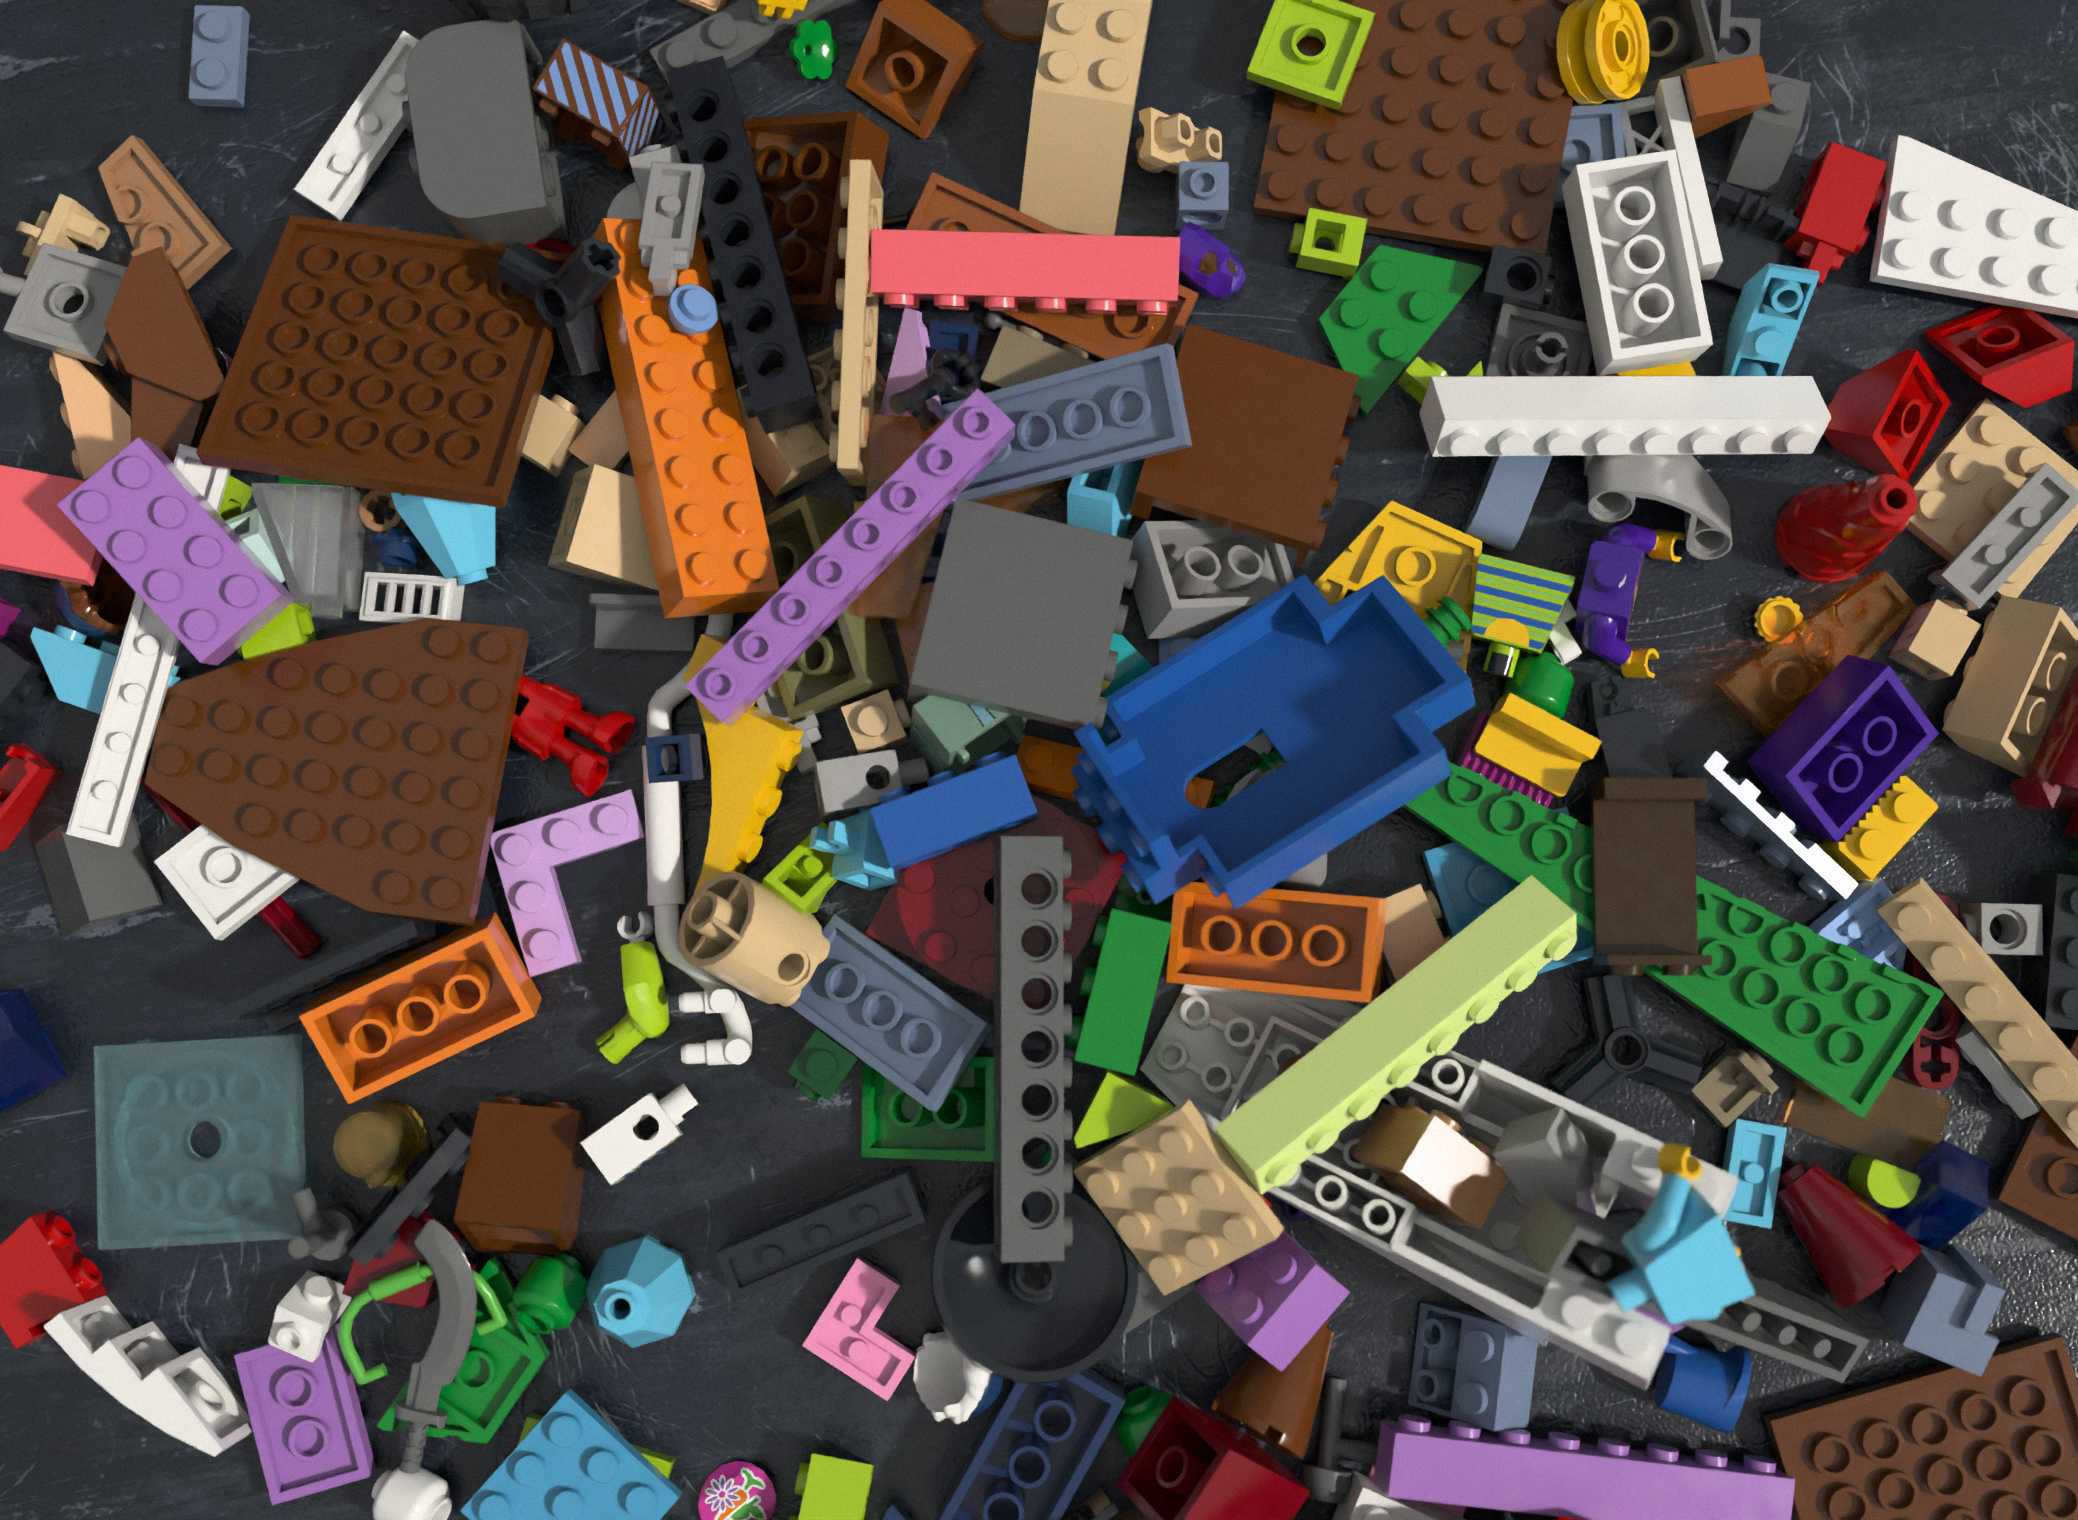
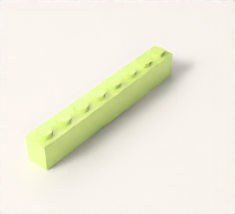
M1529 876L1214 1127L1216 1136L1261 1195L1272 1186L1279 1187L1285 1184L1295 1175L1298 1165L1314 1152L1322 1153L1330 1148L1337 1140L1341 1130L1355 1119L1363 1120L1377 1108L1383 1096L1395 1087L1401 1088L1409 1084L1418 1074L1420 1066L1435 1054L1440 1056L1447 1053L1456 1044L1462 1032L1475 1022L1480 1024L1489 1019L1498 1008L1499 1002L1513 991L1520 992L1526 989L1534 981L1538 971L1551 960L1558 961L1564 958L1573 949L1577 940L1576 913L1535 877Z

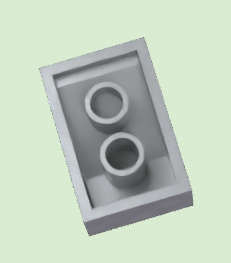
M1145 521L1131 539L1133 544L1130 558L1138 560L1132 590L1147 639L1192 637L1211 632L1295 580L1283 545L1205 521Z

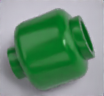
M1542 652L1541 655L1533 654L1532 656L1521 657L1517 660L1513 677L1507 678L1503 696L1512 693L1562 719L1567 709L1574 677L1570 670L1561 664V659L1554 654Z
M556 1253L554 1257L541 1256L531 1261L511 1296L513 1305L517 1309L515 1316L520 1323L542 1334H550L553 1330L565 1329L572 1323L587 1296L586 1289L588 1287L587 1279L580 1272L582 1266L576 1259L563 1253Z
M1149 1385L1136 1388L1125 1395L1126 1402L1117 1416L1114 1426L1130 1460L1173 1397L1169 1392L1157 1390L1155 1386Z

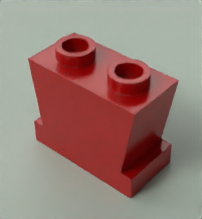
M55 1210L30 1216L0 1245V1325L16 1349L48 1335L49 1333L43 1326L59 1313L107 1294L106 1289L101 1283L102 1274L92 1260L84 1257L74 1241L75 1232L65 1218L57 1215Z

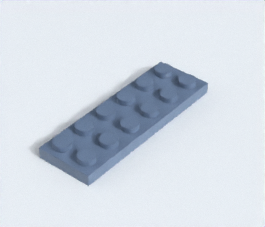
M1165 343L984 393L1015 423V437L958 494L957 498L976 502L1192 447L1174 347ZM968 398L941 405L943 414L942 424ZM952 501L945 509L954 507L955 502Z

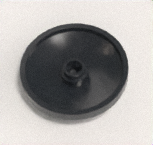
M994 1178L974 1189L956 1206L937 1238L931 1261L930 1282L933 1303L938 1319L951 1342L969 1361L1001 1379L1022 1384H1045L1075 1376L1093 1366L1114 1347L1127 1328L1132 1316L1138 1291L1137 1259L1081 1182L1074 1178L1071 1193H1064V1214L1071 1215L1073 1225L1072 1245L1064 1247V1261L1001 1263L994 1256ZM1033 1191L1026 1195L1021 1207L1024 1217H1037L1043 1212L1046 1205L1044 1193Z

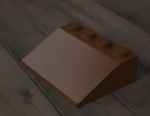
M859 111L744 119L798 321L819 324L843 323V310H838L836 306L837 279L845 278L846 269L845 259L839 258L838 234L840 228H847L848 210L841 207V178L850 176V159L871 160L882 185L889 134ZM734 199L727 200L724 202V204L729 203ZM746 240L739 241L735 243L733 246L741 245ZM712 282L716 302L725 300L723 288L715 289ZM758 282L749 283L743 289L752 288Z

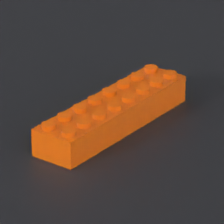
M603 218L593 236L599 241L611 243L621 256V259L619 260L620 273L602 293L599 311L664 618L759 611L780 590L720 318L718 316L714 326L702 334L687 335L678 331L669 319L668 300L670 296L653 295L652 282L648 280L650 267H642L641 252L638 246L642 219ZM698 227L692 260H690L688 269H677L675 289L682 285L693 284L706 289L715 299L705 250Z

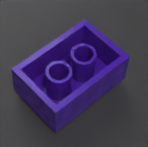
M1848 654L1752 755L1747 763L1797 827L1838 842L1939 733L1889 665Z

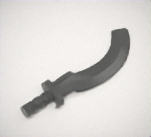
M430 1219L426 1222L413 1243L431 1267L437 1282L439 1293L437 1324L422 1361H415L412 1364L406 1400L401 1399L397 1401L394 1412L396 1418L409 1421L399 1469L404 1473L410 1474L420 1471L424 1453L423 1447L426 1444V1433L429 1430V1425H436L438 1429H443L446 1425L448 1413L443 1408L437 1407L441 1388L452 1383L463 1364L472 1339L477 1310L476 1285L470 1263L453 1235L435 1219Z

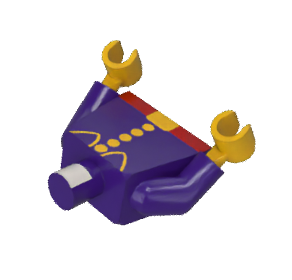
M1618 522L1607 528L1603 541L1592 540L1577 605L1575 636L1582 637L1584 646L1593 653L1615 665H1621V671L1625 677L1654 678L1655 674L1651 673L1648 669V660L1659 659L1656 649L1631 648V645L1626 642L1645 553H1648L1652 559L1679 562L1681 557L1674 555L1673 546L1676 539L1685 540L1686 537L1680 532L1652 530Z

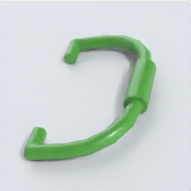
M416 1262L370 1281L369 1287L354 1296L341 1314L338 1339L343 1357L358 1384L369 1383L386 1376L388 1372L384 1363L367 1370L365 1369L355 1350L351 1336L353 1319L361 1307L371 1300L379 1301L425 1282L426 1277L434 1276L429 1264L422 1265L420 1262ZM472 1270L476 1291L482 1297L492 1317L476 1324L477 1332L482 1336L507 1324V1317L493 1289L481 1274Z

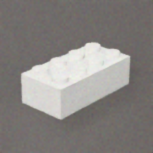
M1676 150L1576 165L1563 183L1562 192L1597 376L1695 361L1713 345Z

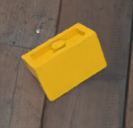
M1509 693L1499 698L1473 751L1477 755L1557 797H1562L1566 795L1581 764L1593 759L1602 741Z

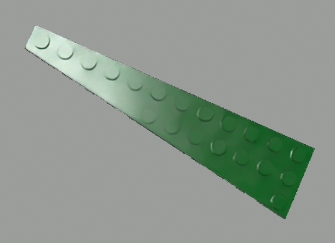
M1449 760L1452 775L1402 805L1403 808L1517 886L1529 876L1535 877L1576 913V926L1593 937L1590 827L1577 822V819L1562 812H1556L1538 804L1526 795L1491 782L1485 776L1468 768L1457 766ZM1696 876L1698 955H1712V965H1694V976L1662 975V965H1643V972L1852 1116L1864 1119L1945 992L1889 965L1880 964L1859 954L1857 950L1842 943H1835L1814 933L1808 927L1797 922L1788 921L1767 911L1763 906L1748 899L1739 898L1728 890Z

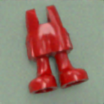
M522 674L518 696L528 698L529 702L520 717L516 714L514 715L511 731L512 740L521 749H524L541 761L553 756L558 758L569 770L571 784L575 791L586 797L592 796L602 786L609 773V760L597 752L569 740L564 736V731L570 728L589 739L604 751L616 754L629 741L635 728V718L625 711H612L605 715L588 713L582 710L581 697L560 687V685L548 682L542 683Z

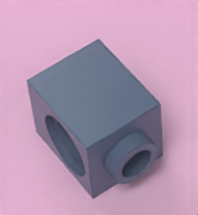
M1179 161L1176 177L1175 229H1183L1190 221L1203 229L1224 230L1229 210V162Z

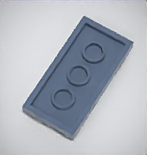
M834 914L822 931V935L827 937L830 942L829 954L823 962L818 964L811 979L802 988L800 997L790 1007L928 1110L937 1112L994 1026L845 919Z

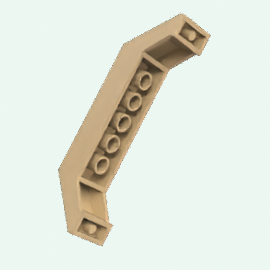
M1049 0L1033 89L1020 212L1068 234L1115 235L1131 126L1153 0Z

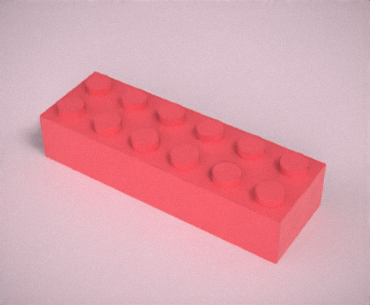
M872 229L870 292L884 299V305H890V308L919 309L920 300H934V306L939 307L941 310H969V301L984 302V307L988 308V311L1018 312V303H1035V309H1038V312L1067 313L1068 304L1086 305L1088 314L1116 315L1117 306H1137V315L1167 316V307H1177L1180 237Z

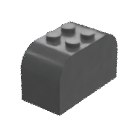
M486 19L435 29L425 35L415 45L406 65L405 77L408 101L402 102V112L409 132H413L415 148L409 149V161L413 175L416 179H420L421 186L428 199L459 237L477 243L512 245L516 242L533 244L541 239H557L560 242L569 240L552 121L548 114L541 110L539 106L540 101L532 90V87L544 70L542 56L521 19H513V22Z

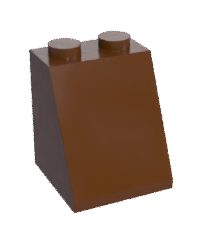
M500 1097L496 1102L480 1101L472 1134V1142L469 1148L471 1154L466 1162L454 1216L455 1223L474 1250L554 1257L556 1253H563L574 1258L586 1150L581 1145V1142L588 1138L589 1128L581 1110H577L575 1106L564 1102H549L546 1107L529 1106L526 1102L512 1097Z

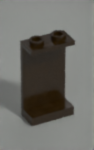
M1601 778L1590 781L1593 964L1610 965L1611 975L1638 976L1643 975V965H1662V975L1694 976V965H1712V955H1698L1694 801L1708 799L1707 778Z

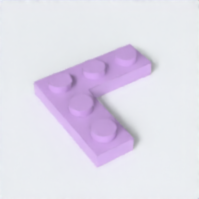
M630 789L492 833L490 844L530 977L582 962L554 867L646 839L645 824L634 790Z

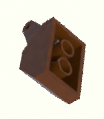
M160 246L131 257L104 323L111 339L104 341L103 345L116 370H121L125 378L132 376L131 443L140 437L155 444L174 464L179 444L197 448L209 413L212 414L227 372L177 267Z

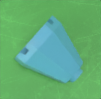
M390 492L396 510L445 579L457 577L459 586L488 578L486 568L496 566V507Z
M650 1235L607 1247L587 1281L586 1297L595 1328L631 1348L673 1336L696 1295L685 1255L674 1248L669 1249L659 1243V1240Z

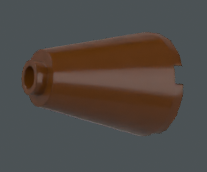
M1327 1319L1283 1372L1254 1351L1215 1397L1210 1409L1233 1425L1237 1420L1239 1426L1249 1431L1248 1434L1291 1457H1297L1302 1460L1308 1448L1334 1338V1333L1327 1328L1330 1320Z

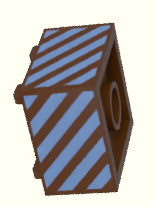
M564 38L532 87L540 101L539 106L541 110L548 114L554 126L557 127L556 134L559 138L568 143H572L576 138L606 155L608 157L606 159L608 166L618 172H623L625 167L632 170L629 157L638 155L645 147L655 145L666 127L665 120L648 86Z

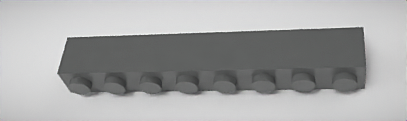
M1542 1193L1538 1194L1512 1238L1548 1274L1612 1297L1606 1283L1633 1269L1631 1261L1621 1243L1623 1236L1631 1228ZM1748 1274V1279L1755 1294L1724 1306L1718 1317L1713 1320H1687L1682 1322V1324L1841 1383L1845 1381L1869 1342L1866 1336L1829 1306ZM1651 1300L1638 1306L1662 1316Z

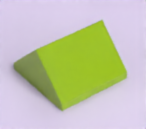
M1103 1068L1073 1127L1076 1147L1080 1148L1136 1130L1174 1107L1168 1098L1114 1070Z

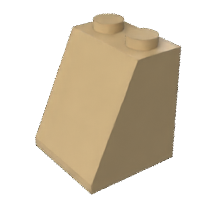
M596 464L574 474L548 562L549 567L647 594L659 595L634 477Z

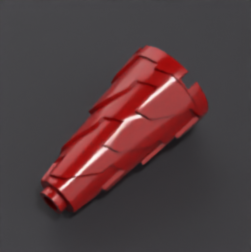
M1885 474L1862 482L1849 481L1841 485L1831 483L1829 485L1815 486L1798 493L1781 509L1775 523L1774 540L1781 561L1785 567L1791 565L1800 573L1796 575L1798 578L1816 584L1837 583L1858 574L1883 552L1893 538L1904 530L1908 519L1916 512L1917 497L1914 488L1902 478Z

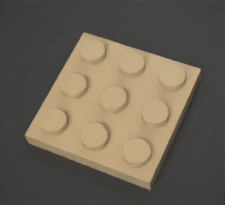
M1986 398L1973 408L1912 483L1911 486L1914 488L1917 497L1916 512L1908 519L1905 528L1950 562L2027 479L2024 474L2031 467L2047 462L2077 490L2078 471ZM2078 504L1992 595L1995 600L1999 602L2002 595L2018 598L2078 523Z
M1190 1099L1085 1158L1073 1169L1075 1176L1164 1296L1276 1240L1284 1229Z

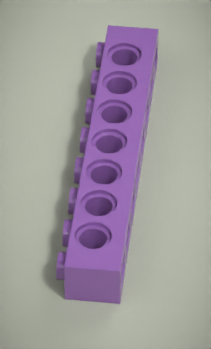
M977 388L685 687L723 724L731 727L1015 437V423Z

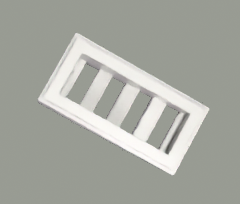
M365 572L359 620L362 622L391 625L424 618L460 621L465 585L459 586L457 578L445 579V577ZM378 585H387L383 612L374 611ZM397 586L405 587L401 613L394 612ZM415 588L422 589L419 614H412ZM433 590L440 591L437 615H430Z

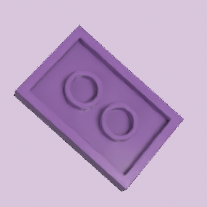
M339 1323L333 1324L325 1334L320 1354L314 1362L306 1361L271 1346L269 1343L241 1351L234 1355L272 1505L368 1478L377 1472L352 1372L343 1357L338 1339Z

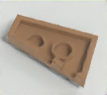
M131 135L98 167L117 219L125 225L134 248L131 251L132 257L161 246L177 267L188 290L232 249L142 139Z

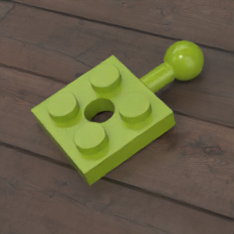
M1275 0L1247 70V79L1339 111L1373 24L1375 13L1339 0ZM1313 36L1322 41L1324 50L1316 56H1306L1298 50L1297 43L1304 37Z

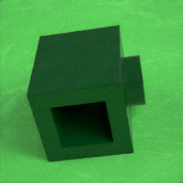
M818 1028L787 1072L796 1078L792 1085L803 1095L816 1102L821 1096L830 1101L838 1093L860 1058Z

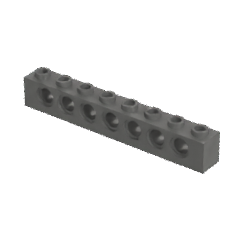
M1000 836L994 838V1256L1001 1263L1064 1261V1247L1071 1246L1073 1240L1071 1215L1064 1214V1193H1071L1073 1174L1071 1162L1064 1161V1140H1071L1072 1137L1071 1110L1064 1109V1088H1070L1072 1083V1062L1070 1056H1064V1035L1071 1034L1072 1011L1070 1004H1063V983H1070L1072 960L1070 952H1063V931H1070L1072 910L1070 900H1063V879H1069L1071 875V852L1069 848H1063V836ZM1028 875L1039 877L1045 886L1044 897L1037 904L1027 902L1021 893L1022 882ZM1031 926L1040 929L1045 937V946L1041 953L1036 956L1028 955L1021 945V937L1024 931ZM1035 978L1043 984L1045 998L1038 1007L1030 1009L1024 1004L1021 991L1027 981ZM1038 1031L1045 1039V1050L1038 1059L1029 1061L1022 1053L1021 1044L1027 1034ZM1039 1084L1045 1091V1103L1040 1110L1027 1113L1021 1103L1022 1094L1027 1087ZM1032 1138H1042L1046 1147L1043 1159L1035 1165H1026L1021 1156L1024 1144ZM1033 1191L1043 1192L1046 1198L1043 1212L1037 1217H1024L1021 1207L1026 1195Z

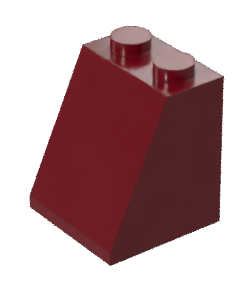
M1173 1395L1116 1482L1149 1520H1293L1310 1494V1491L1253 1437Z

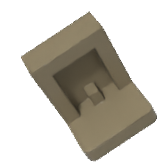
M1727 1048L1700 1074L1698 1082L1691 1090L1690 1095L1719 1126L1726 1128L1762 1093L1772 1095L1779 1087L1769 1077L1773 1070L1756 1052L1749 1050L1746 1053L1743 1050Z

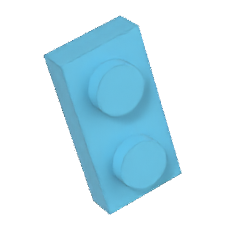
M1736 1118L1729 1125L1722 1170L1739 1177L1734 1196L1723 1220L1771 1229L1787 1128Z

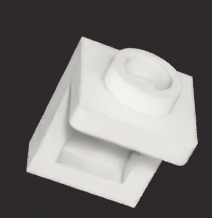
M307 1270L277 1305L268 1343L306 1361L314 1362L320 1354L325 1334L351 1301L352 1297L342 1294L345 1285Z

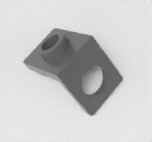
M1714 0L1707 9L1720 62L1760 55L1761 20L1758 18L1730 17L1731 0ZM1730 30H1739L1746 36L1748 47L1744 53L1731 54L1724 49L1723 46L1730 37Z

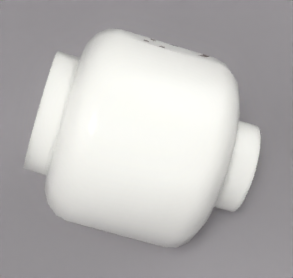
M399 1466L394 1471L387 1470L379 1477L372 1490L371 1496L375 1499L372 1508L374 1520H447L452 1508V1501L449 1498V1486L443 1478L421 1466L419 1472L413 1474L402 1472Z

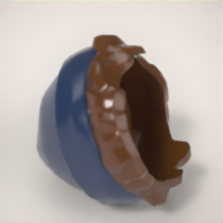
M104 556L94 586L54 579L53 590L58 610L74 628L85 635L95 638H108L124 634L136 591Z

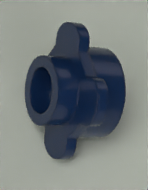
M389 528L386 529L385 535L379 533L371 534L370 541L378 544L376 559L386 565L402 568L415 567L418 556L427 555V552L420 546V542L413 532L408 530Z

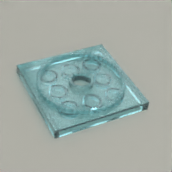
M302 1034L94 1046L98 1250L285 1240L304 1235L305 1227L290 1196L306 1189ZM203 1121L213 1124L218 1129L221 1137L220 1148L212 1158H204L197 1155L190 1144L192 1130Z

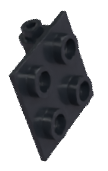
M1706 176L1704 179L1723 258V262L1715 277L1709 280L1742 292L1744 284L1767 263H1778L1787 237L1795 233L1801 217L1796 215L1797 210L1784 206L1763 196L1725 183L1722 180Z

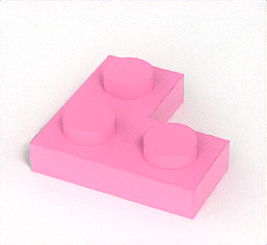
M858 1256L802 1346L888 1401L913 1362L916 1353L875 1327L901 1282L866 1259Z

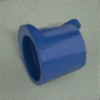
M1670 1334L1656 1379V1406L1720 1433L1729 1434L1739 1418L1749 1386L1751 1373V1353L1749 1349L1735 1345L1727 1352L1689 1345Z

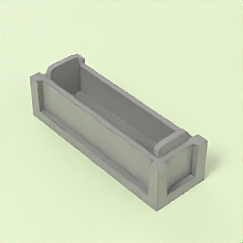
M2047 462L2031 467L2024 474L2027 479L1956 556L1943 569L1934 571L1927 578L1934 585L1942 584L1961 601L1959 605L1967 611L1980 609L2078 504V490Z

